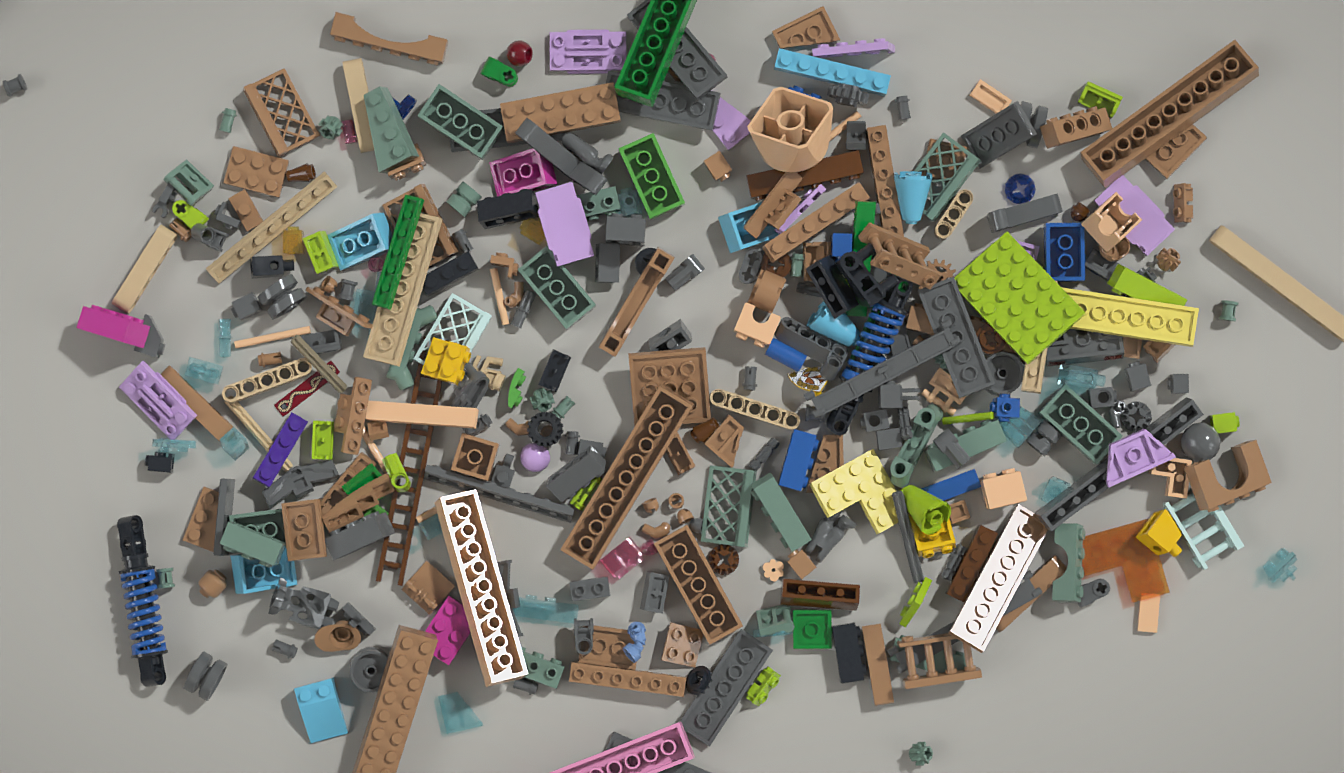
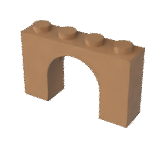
M1257 440L1246 441L1231 447L1238 466L1239 476L1237 483L1230 490L1219 484L1209 459L1184 467L1200 511H1216L1219 509V505L1223 504L1226 506L1235 502V498H1246L1250 496V492L1265 490V486L1272 483Z

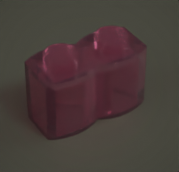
M628 537L603 557L600 562L613 578L618 576L620 579L629 572L627 568L633 564L635 567L644 560L642 558L644 553L634 540Z

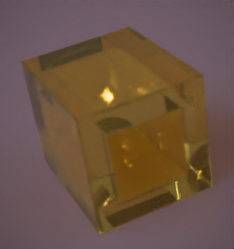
M535 219L525 220L521 223L519 227L521 229L520 234L541 246L546 238L542 224Z
M288 227V230H283V254H304V241L302 239L304 238V231L299 230V227Z

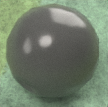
M1195 423L1186 428L1182 434L1181 448L1187 458L1195 462L1211 460L1220 449V437L1214 427L1206 423Z

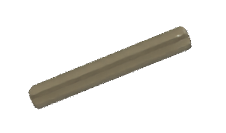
M295 335L291 339V344L338 393H343L347 389V385L299 335Z

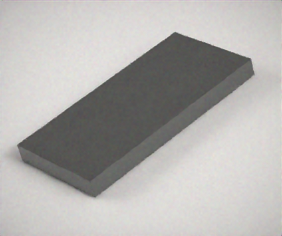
M1016 101L967 131L961 137L969 151L981 160L978 164L980 169L1034 137L1037 133L1021 105Z
M220 479L214 556L229 555V551L223 549L224 545H221L220 541L228 522H230L229 515H232L235 479Z

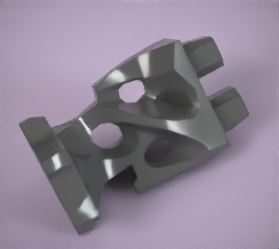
M279 579L271 598L268 614L275 615L280 610H289L293 612L289 620L316 629L333 624L334 619L325 616L327 609L336 612L339 606V602L331 598V594L308 587H302L301 591L292 590L286 587L287 581L285 579ZM312 594L315 598L313 600H308L306 598V595ZM293 596L299 599L300 602L298 605H293L291 603V598ZM306 613L307 618L301 619L298 617V614Z

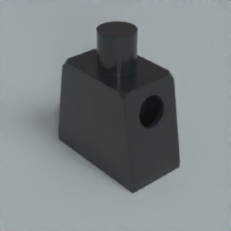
M282 255L251 257V279L280 277L284 275V271H294V259L283 260ZM276 263L278 268L271 269L270 264Z

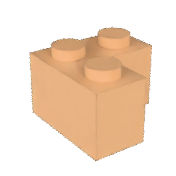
M1174 458L1149 469L1148 474L1167 477L1165 496L1187 499L1189 480L1184 467L1191 465L1192 460Z

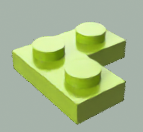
M925 577L922 583L918 582L913 589L915 595L912 594L907 602L909 606L905 605L900 612L902 618L899 624L906 628L921 606L932 582L931 579Z

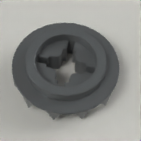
M1139 401L1127 404L1124 412L1121 414L1123 425L1132 432L1145 429L1152 420L1149 407ZM1138 408L1139 415L1144 417V419H1138L1135 425V419L1129 415L1135 414Z

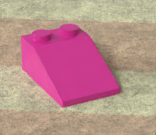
M533 148L489 162L497 196H501L504 193L519 192L522 189L537 191L557 184L553 164Z

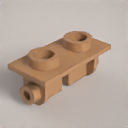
M1175 184L1173 190L1174 223H1190L1191 219H1193V205H1187V201H1193V188H1191V184Z

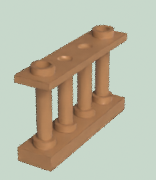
M870 222L858 236L861 242L871 243L877 253L870 262L872 266L928 289H931L942 276L941 273L927 268L924 259L930 253V250L925 245Z
M949 633L919 638L905 636L902 637V640L897 641L898 646L905 647L909 675H907V678H903L905 689L982 678V672L979 667L973 664L971 647L964 642L963 649L966 666L962 670L954 668L951 640L957 638ZM943 641L947 667L943 673L935 671L932 650L933 642ZM924 644L928 670L926 675L919 676L916 674L913 645Z

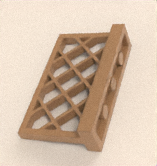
M285 68L253 84L250 83L244 86L243 91L278 158L320 136ZM282 74L286 80L284 88L273 84L275 78ZM261 84L270 86L268 95L259 94L256 87ZM272 87L283 91L280 100L269 97ZM285 91L294 95L295 100L293 104L282 101ZM268 100L279 103L276 113L268 111L266 107ZM281 104L292 107L289 117L278 114ZM294 108L303 112L302 121L291 118ZM277 117L288 120L285 130L277 128L275 125ZM290 121L301 124L298 134L287 131ZM302 126L310 127L314 134L309 137L300 135ZM289 134L297 137L295 144L287 147L284 142L285 135Z
M419 184L408 192L382 205L394 229L397 223L394 217L398 218L399 216L392 214L389 206L394 203L402 205L403 203L398 201L404 199L405 194L411 195L414 193L416 197L424 199L421 212L442 219L425 184ZM443 220L437 237L439 243L435 245L442 247L445 254L440 257L432 256L434 260L430 261L429 267L459 252Z

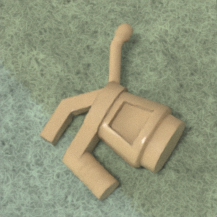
M477 355L473 363V367L477 371V366L482 358L479 355ZM487 356L480 371L484 372L490 380L488 388L500 391L506 375H503L501 371L488 369L490 364L503 366V358Z

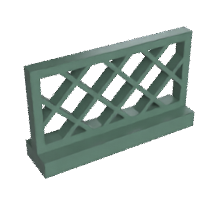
M944 132L914 170L917 172L927 170V173H930L932 169L940 168L942 179L932 180L931 183L942 182L943 190L940 193L933 194L931 184L930 194L927 196L931 198V206L927 211L923 210V214L934 222L981 162L979 158ZM946 138L951 142L952 150L941 152L940 144ZM963 151L968 155L964 162L956 163L955 152ZM952 153L953 164L943 165L941 155ZM939 155L940 166L929 167V158ZM954 166L955 174L953 177L944 179L943 168Z
M710 465L701 542L748 547L754 499L751 493L754 489L751 484L756 481L757 471ZM714 470H721L726 476L719 483L713 478ZM736 472L743 473L742 482L736 486L730 477ZM728 479L734 488L725 494L720 485ZM718 488L723 497L715 503L711 498V492ZM737 490L741 497L740 501L734 505L728 496ZM726 498L732 507L723 513L717 504ZM716 507L721 516L712 521L708 516L709 511ZM734 509L738 514V520L731 524L725 515ZM724 518L729 527L720 532L715 523ZM713 526L719 535L713 539L706 538V531ZM730 528L736 533L735 542L727 541L723 535Z

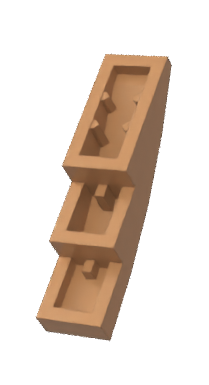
M361 452L320 501L322 517L348 496L342 489L345 483L372 463L376 466L377 463Z
M386 473L365 484L329 510L322 517L328 532L330 533L364 517L363 511L380 504L379 498L394 492L395 489L388 474Z
M881 624L862 626L874 704L878 706L894 703Z

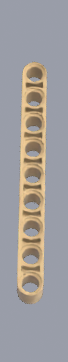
M1220 225L1209 240L1215 247L1340 341L1344 342V316L1229 229Z

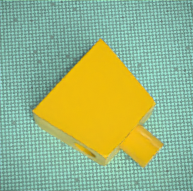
M1166 509L1154 512L1136 536L1140 542L1156 555L1169 552L1173 557H1176L1182 551L1176 543L1182 536V532Z

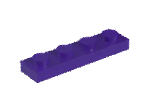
M291 412L252 479L270 488L308 421Z

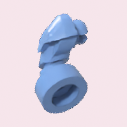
M633 622L628 626L627 632L634 641V644L628 643L622 648L625 655L633 663L641 658L643 645H645L646 629L641 622Z

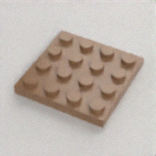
M705 347L628 353L634 426H636L661 384L694 404L683 424L703 423L711 419Z

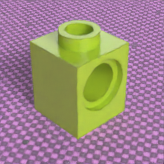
M1235 412L1209 415L1210 425L1215 428L1218 434L1238 431L1237 427H1240L1239 417L1235 415Z

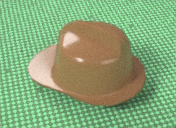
M342 620L334 623V625L320 628L315 634L314 641L319 649L326 652L351 650L360 644L361 635L356 627L353 628L348 624V621Z

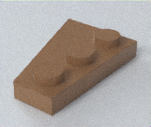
M824 6L772 31L780 49L840 41Z
M1191 125L1145 160L1162 176L1168 179L1207 139V136L1195 125Z
M823 435L806 493H813L809 485L810 483L844 465L843 435Z
M203 487L183 541L214 552L218 491Z

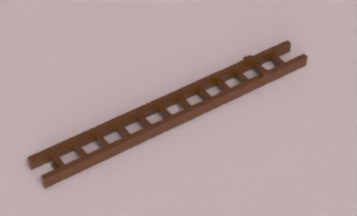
M426 350L422 351L420 359L425 361L427 357ZM418 363L411 404H416L417 396L434 399L433 405H438L443 381L422 375L423 365ZM421 377L437 380L435 394L419 391ZM406 424L400 461L405 472L419 474L417 488L410 487L408 492L415 493L413 507L397 504L399 492L396 489L393 492L388 516L393 528L407 530L408 534L405 545L389 542L390 536L384 538L376 581H382L385 565L396 570L401 568L398 585L403 586L432 440L433 425H429L428 432L411 429L412 424ZM410 433L426 436L424 451L408 448ZM407 452L423 455L420 469L404 466ZM401 479L397 481V486H402L400 485ZM395 509L412 512L409 526L393 523ZM388 546L404 549L402 564L386 561Z

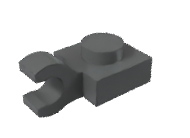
M169 183L160 196L159 202L152 209V212L156 213L159 208H162V218L167 216V205L169 202L173 203L178 194L176 193L177 190Z
M506 454L503 466L497 464L491 482L502 487H510L515 470L510 469L514 458L513 455Z

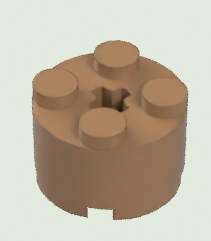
M761 269L747 303L771 314L779 299L786 278Z

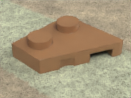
M728 414L721 422L720 427L712 433L704 444L732 468L744 427Z

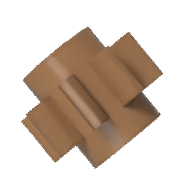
M1163 248L1156 257L1158 259L1157 265L1163 271L1170 269L1173 272L1181 263L1179 253L1173 248L1168 250Z

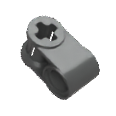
M201 223L195 224L191 229L193 239L217 251H223L222 246L225 239L229 237V234Z
M1100 578L1081 585L1083 587V597L1081 602H1077L1079 608L1106 596L1110 592L1109 583L1105 579ZM1098 583H1101L1102 585L1106 584L1104 592L1101 593L1100 590L1096 591V588H1098Z
M574 618L576 650L582 655H587L593 650V618H590V620H577V618ZM579 626H588V628H579ZM581 641H587L590 644L588 651L582 652L579 649Z

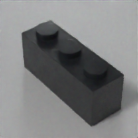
M522 189L519 192L504 193L501 196L486 197L483 200L477 201L478 222L484 229L539 218L538 202L532 189Z
M468 251L427 273L423 285L427 296L479 270L471 253Z
M831 254L806 268L807 273L834 319L860 305Z
M855 622L833 625L832 632L840 683L864 680L867 671L866 665L861 663V657L864 656L863 646L858 644V637H861L860 627L856 626Z

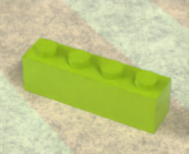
M1119 263L1107 283L1113 287L1111 291L1121 296L1125 293L1129 295L1128 298L1185 306L1187 299Z

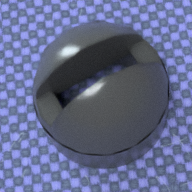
M694 518L690 521L689 528L692 532L702 534L703 518Z

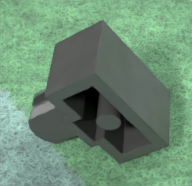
M887 381L883 385L878 386L879 409L902 408V400H921V396H902V393L921 392V388L902 389V385L895 384V381Z

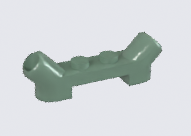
M431 305L422 309H416L400 367L390 365L386 378L394 380L399 390L403 391L414 385L408 364L414 360L413 358L416 354L413 351L415 344L419 345L421 341V328L435 322L438 318Z
M929 404L917 413L911 430L913 437L905 441L898 457L895 456L890 467L892 473L890 481L895 486L906 487L909 485L910 477L934 429L943 418V411L938 406Z

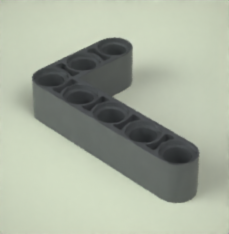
M526 118L515 132L518 137L567 177L594 195H597L607 182L603 175L577 159L530 119Z

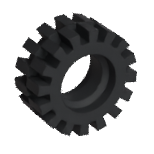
M551 412L537 413L528 422L529 427L527 428L528 436L532 439V442L543 447L556 444L561 439L564 431L562 430L563 423H561V419ZM542 422H549L552 425V433L547 437L540 435L538 427Z

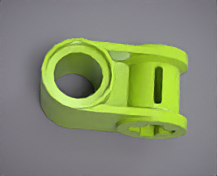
M178 200L172 206L173 213L191 229L195 224L201 223L205 225L209 220L205 214L197 208L190 206L184 200ZM183 204H185L186 206L184 208L186 212L178 213L179 209L177 208V206H182Z

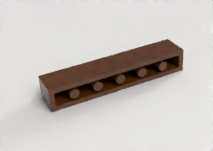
M859 150L823 158L814 167L797 172L802 177V180L793 193L804 191V187L808 186L815 189L820 184L830 182V185L841 183V179L848 177L849 181L859 179L860 175L864 173ZM772 169L746 175L751 199L755 198L756 201L765 200L766 196L785 172Z

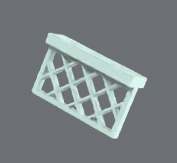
M452 293L413 359L424 365L425 361L420 359L419 356L422 351L430 348H425L428 341L429 345H431L430 338L432 334L441 333L442 340H444L442 332L454 329L456 340L451 342L459 344V341L464 340L462 345L467 346L470 352H472L492 315ZM453 299L461 303V311L451 313L450 304ZM474 310L479 313L476 321H467L465 312ZM463 313L466 323L455 326L452 315ZM450 316L453 327L441 329V319ZM467 326L468 335L458 339L456 328Z

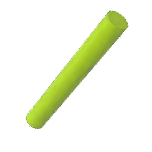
M984 412L943 417L942 423L943 425L990 420L994 419V413Z

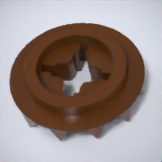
M765 253L762 257L761 269L785 277L790 272L791 259L788 254L780 258L778 262L784 264V266H779L775 273L774 266L768 265L771 261Z
M989 324L981 326L976 335L982 351L987 354H995L1003 349L1006 342L996 332L994 340L998 344L990 342L985 345L987 338L984 333L992 335L996 332Z
M718 545L709 554V565L717 574L728 575L738 567L739 555L730 545ZM718 553L723 556L731 554L727 559L730 566L725 563L717 565L721 560Z

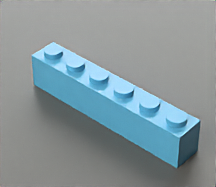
M780 48L774 70L835 85L844 83L858 86L860 91L884 97L887 94L891 75Z

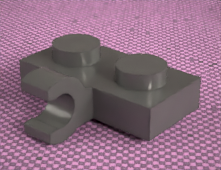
M349 602L342 608L345 611L343 615L350 620L348 624L353 628L357 626L364 635L366 633L371 635L376 630Z

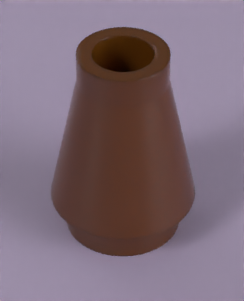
M306 163L286 171V177L288 182H311L316 178V172L313 164L309 165Z
M712 418L694 426L690 433L697 443H704L720 425L715 418Z

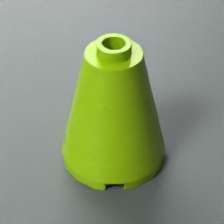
M908 485L901 490L907 510L920 531L927 535L934 534L942 528L941 524L944 520L946 522L949 520L951 507L947 502L914 485Z

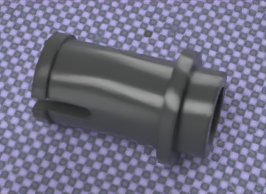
M907 95L896 97L895 103H897L899 120L911 118L908 104L910 99H908Z
M463 228L453 233V240L456 239L462 254L474 249L465 234L467 232H464Z
M745 366V380L742 383L744 390L755 391V387H757V367L751 366L750 368Z
M487 414L480 415L481 426L472 434L473 436L486 427H491L490 424L493 422Z
M567 431V435H565L567 437L565 454L578 455V438H580L578 431Z
M277 639L273 644L274 647H272V651L286 655L288 659L294 658L298 650L295 644L289 645Z
M522 678L515 680L513 688L528 692L529 695H535L539 684L535 683L536 681L532 682Z

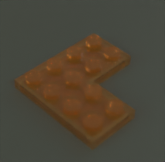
M1149 519L1085 536L1083 540L1085 556L1082 559L1084 576L1121 566L1132 603L1170 593L1159 555H1156L1136 538Z

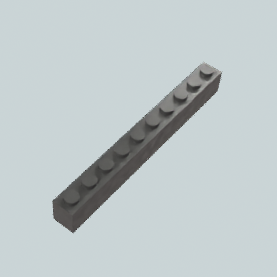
M1186 397L1145 429L1165 445L1204 414L1193 399ZM1108 457L1035 513L1046 529L1053 531L1109 488L1106 485Z

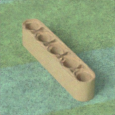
M362 58L343 61L360 152L374 151L364 94L368 93L369 90Z
M162 224L157 228L114 297L112 305L127 314L133 310L176 241L178 234Z
M300 358L227 385L222 390V397L229 404L242 401L308 376L312 371V365L306 358ZM306 363L309 369L306 372H300L298 365ZM282 370H289L291 376L288 379L281 378L280 372ZM270 376L273 379L272 384L269 386L263 385L261 382L263 377ZM246 383H252L255 386L252 392L244 391L243 387ZM232 389L236 392V397L228 399L225 393Z
M715 389L710 394L709 399L714 406L788 430L796 429L800 424V418L794 412L722 389ZM716 392H720L724 396V400L721 403L713 401V394ZM734 398L742 401V406L739 409H734L731 406V401ZM752 404H757L760 407L759 414H751L749 407ZM770 410L778 412L777 420L771 421L767 415ZM788 416L796 418L797 423L795 426L791 427L786 424Z

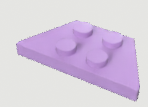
M1146 429L1137 431L1109 444L1106 485L1107 487L1116 485L1172 460L1176 456Z

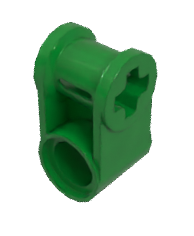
M488 56L480 74L507 87L516 85L518 75L515 70ZM511 73L513 79L506 81L505 75H510Z

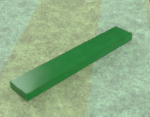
M405 194L372 301L374 306L389 310L392 308L425 201L422 198Z
M874 201L855 202L852 238L853 252H857L867 245L861 242L858 236L869 222L874 224L876 202ZM872 255L863 261V264L869 272L871 268L870 262ZM867 285L863 287L864 292L869 289ZM860 304L846 312V315L867 316V307Z

